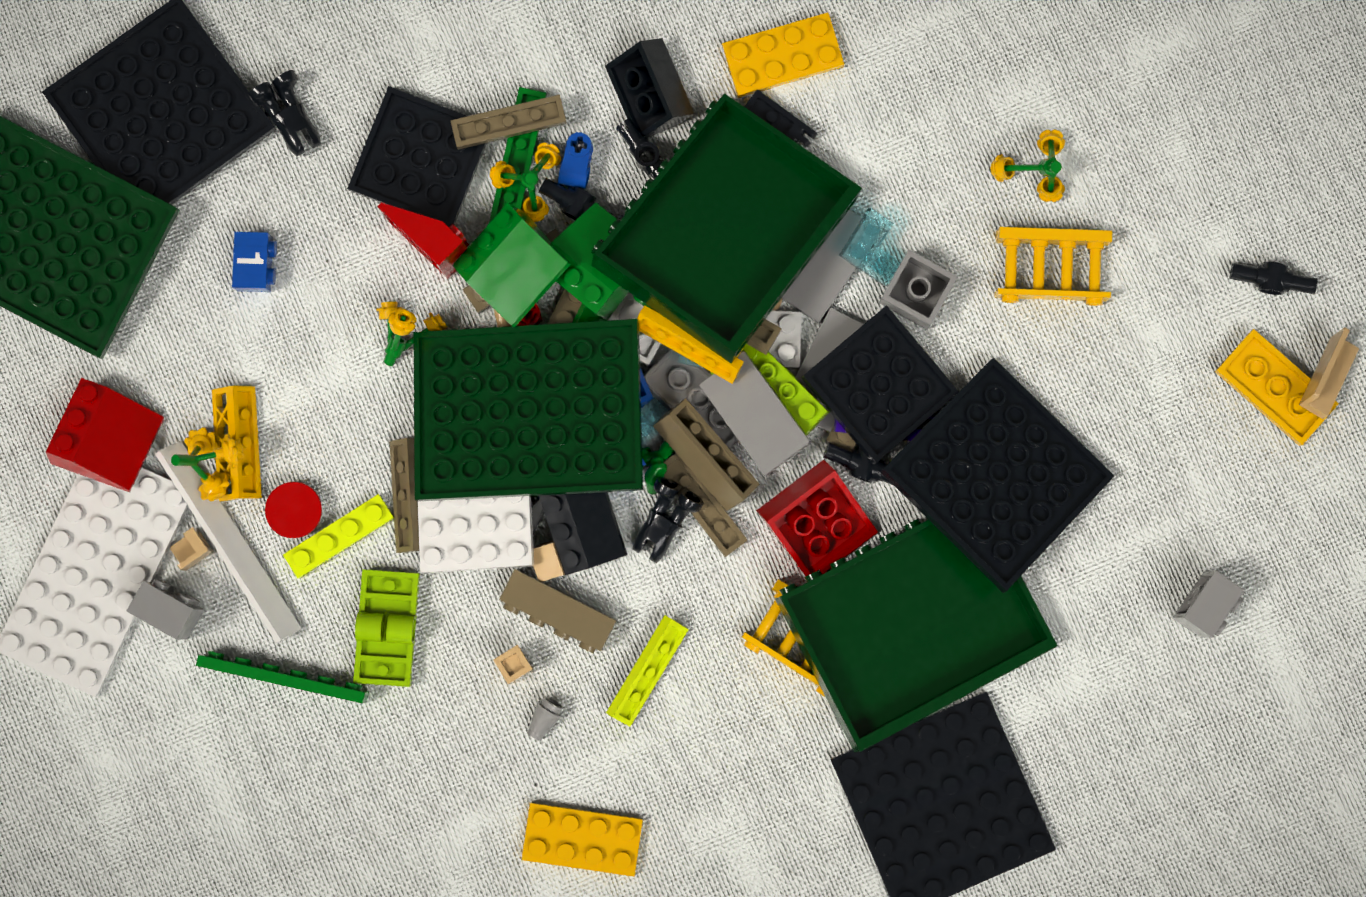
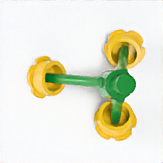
M1047 129L1039 135L1040 139L1037 141V146L1045 155L1049 156L1047 159L1040 161L1039 164L1015 165L1013 158L1004 157L1003 154L997 155L991 163V174L998 182L1012 179L1015 171H1039L1041 175L1047 176L1037 186L1039 198L1045 202H1057L1063 196L1062 193H1064L1065 187L1061 180L1056 177L1062 166L1056 160L1055 155L1060 153L1065 146V140L1062 138L1063 134L1059 130L1054 129L1050 131Z
M546 142L539 144L537 151H535V162L537 165L532 171L528 170L522 174H516L513 166L506 164L505 161L496 162L495 166L490 170V178L495 188L509 187L515 180L520 181L523 187L528 188L529 197L523 202L522 210L534 222L542 221L549 212V207L545 204L544 199L535 194V185L538 182L537 174L542 168L551 169L554 165H559L561 162L559 148L554 144L549 145Z
M381 302V308H377L376 311L379 312V320H387L388 344L385 349L387 354L383 362L388 366H394L396 359L401 357L402 352L414 344V337L405 340L401 336L408 335L415 329L416 317L412 312L407 311L403 307H398V302ZM429 312V317L423 320L427 328L421 332L442 331L448 328L439 313L434 316Z

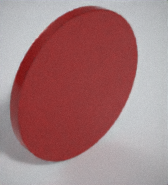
M288 482L281 484L270 493L265 505V516L269 526L277 534L286 538H301L310 534L319 524L322 516V504L317 493L308 485L300 482Z

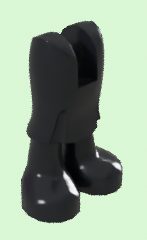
M289 70L276 77L271 84L264 82L248 92V96L253 103L261 105L272 118L271 122L279 129L289 150L297 157L304 154V147L296 132L301 130L312 148L321 145V140L316 128L307 117L303 104L299 103L296 98L294 87L298 78L294 70ZM274 91L280 97L286 108H280L275 98Z
M657 477L653 487L658 493V497L654 507L649 510L647 520L636 535L632 548L637 553H640L648 543V539L654 542L656 545L649 557L654 563H658L666 554L674 535L682 528V522L690 512H699L704 505L703 500L688 489H684L678 498L672 514L667 513L666 511L678 495L681 485L664 477Z

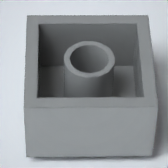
M908 249L879 304L887 305L890 310L928 330L958 276Z
M1216 570L1203 572L1172 619L1200 638H1213L1214 635L1219 636L1227 625L1225 618L1230 611L1234 613L1241 605L1243 598L1240 596L1244 589Z
M154 579L153 582L143 581L126 611L176 640H188L205 610L198 606L199 600L188 594L174 593L176 589L174 586L163 580L158 581Z

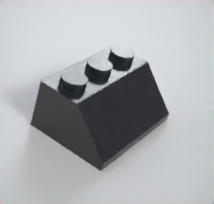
M663 38L639 41L605 65L627 119L630 118L632 120V123L643 137L649 138L673 128L695 114Z
M608 492L539 496L565 575L586 570L628 555Z

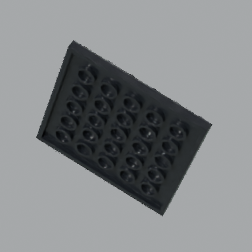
M170 0L42 91L94 165L171 205L277 130L261 107L251 101L248 96L249 91L183 0Z
M994 357L880 471L1002 593L1006 592L1114 477Z
M986 691L925 717L861 752L854 753L852 749L830 759L889 897H950L1056 850Z

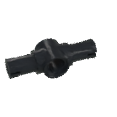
M628 118L624 121L625 124L620 123L616 130L629 145V151L635 158L637 167L644 171L648 177L655 179L659 174L657 172L658 168L664 160L660 156L658 147L650 142L647 137H643L632 123V120ZM646 151L655 154V158L649 163L640 160L641 154Z
M545 178L539 189V193L560 204L559 207L562 208V213L573 220L578 219L597 200L595 196L579 187L574 189L569 187V189H566L548 178Z
M1263 262V265H1258V267L1232 263L1229 279L1254 283V286L1259 287L1258 291L1271 295H1283L1284 292H1289V290L1315 294L1318 278L1297 275L1293 271L1288 270L1287 265L1277 262Z
M828 443L823 458L846 467L845 469L850 471L849 475L869 483L873 481L878 482L879 480L893 485L880 472L886 466L885 461L880 460L873 464L860 448L851 451L833 443Z

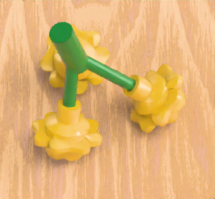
M205 427L199 430H190L188 433L189 437H186L184 440L188 447L189 455L175 454L171 458V463L174 466H191L201 477V482L203 483L198 488L201 492V499L217 500L226 494L227 487L230 484L227 480V474L225 472L219 473L218 471H215L212 475L205 473L198 466L199 461L215 458V460L224 459L232 468H236L238 460L244 457L242 444L239 439L234 440L229 434H225L219 448L214 432H208Z

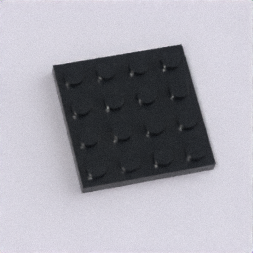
M388 86L347 189L379 203L382 202L443 221L449 227L451 224L455 225L487 143L458 150L450 120L467 117L466 115Z
M887 305L801 377L873 464L880 461L959 392Z

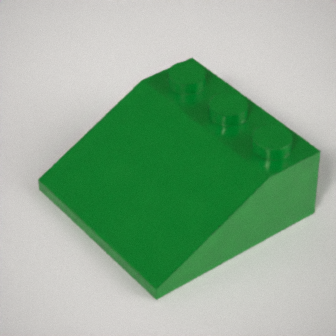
M595 202L552 241L554 246L571 264L556 282L596 315L608 320L629 292L591 266L593 260L592 249L600 239L605 241L609 236V228L617 219Z
M507 203L457 259L453 267L511 326L515 327L571 264L526 213Z

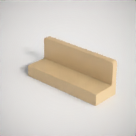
M1346 327L1329 339L1299 403L1301 407L1321 419L1329 415L1359 350L1358 347L1346 341L1350 331Z

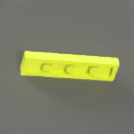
M378 494L292 548L283 556L296 577L300 579L393 520L394 516L381 495Z
M664 615L606 712L608 715L631 727L689 629Z

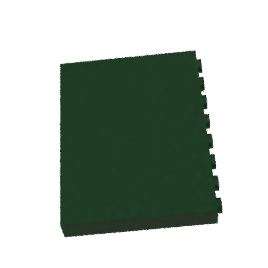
M724 93L719 101L714 99L705 112L707 114L702 121L698 119L693 124L689 132L691 135L688 139H681L673 151L675 155L671 160L666 158L657 171L659 173L654 180L650 178L641 190L643 194L638 200L633 198L625 209L626 215L622 220L616 219L608 230L609 236L605 241L600 239L591 252L593 254L591 266L729 363H732L857 201L862 187Z
M918 518L903 526L906 531L896 536L893 531L879 538L880 545L872 549L870 544L854 551L857 557L849 561L843 557L829 564L832 570L824 574L818 570L806 576L807 583L799 587L796 586L795 582L781 589L782 596L775 599L854 753L867 749L1058 646L1021 576L1006 592L1002 593L929 520L921 523Z

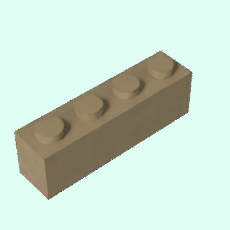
M686 398L666 412L653 425L726 511L743 502L760 485Z
M514 569L499 599L505 602L504 609L516 615L522 611L530 615L528 621L542 628L545 623L554 627L553 634L567 641L571 636L581 641L579 647L593 654L596 649L602 651L617 622Z

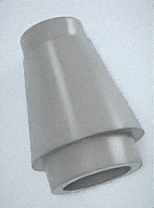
M544 696L542 701L537 702L527 734L541 741L562 717L561 712L564 707L554 699Z

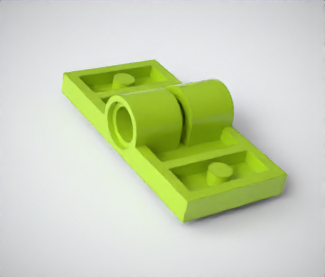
M746 344L742 352L745 351L804 433L808 435L829 411L770 352L765 355Z
M362 569L359 612L357 613L355 624L356 652L353 683L411 687L420 581L419 573Z

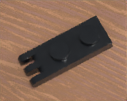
M758 89L744 106L796 143L799 142L806 148L809 147L811 142L803 136L804 133L812 139H815L818 135L812 128Z

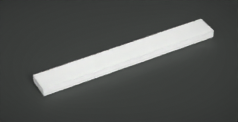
M182 441L159 450L155 454L275 642L278 644L302 629L219 499L214 501L202 500L201 492L198 488L203 483L198 473L191 466L172 465L171 458L173 455H189Z

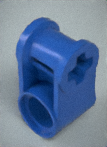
M576 132L568 138L564 158L560 166L558 184L586 189L593 153L591 140L586 134ZM579 141H583L584 146L587 148H583L580 153H577L573 145H578Z

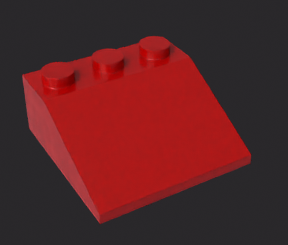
M382 202L377 206L387 221L447 279L456 271L453 264L470 245L466 242L464 234L455 225L451 224L448 227L443 221Z
M81 378L47 447L46 455L52 465L130 492L164 421V417L106 386Z
M822 460L756 510L805 577L818 570L824 574L831 568L829 564L846 557L878 533L837 472L825 460Z

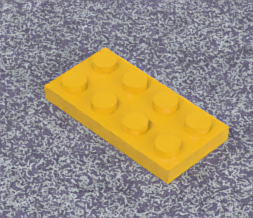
M828 12L722 43L737 98L754 94L757 89L759 91L768 90L844 67L843 58Z
M1252 329L1214 371L1298 446H1302L1326 419H1321L1299 405L1311 379L1255 329ZM1335 400V402H1334V404H1333V406H1332V409H1331L1330 413H1331V412L1337 407V405L1339 404L1336 400Z
M530 802L522 860L635 877L643 819Z

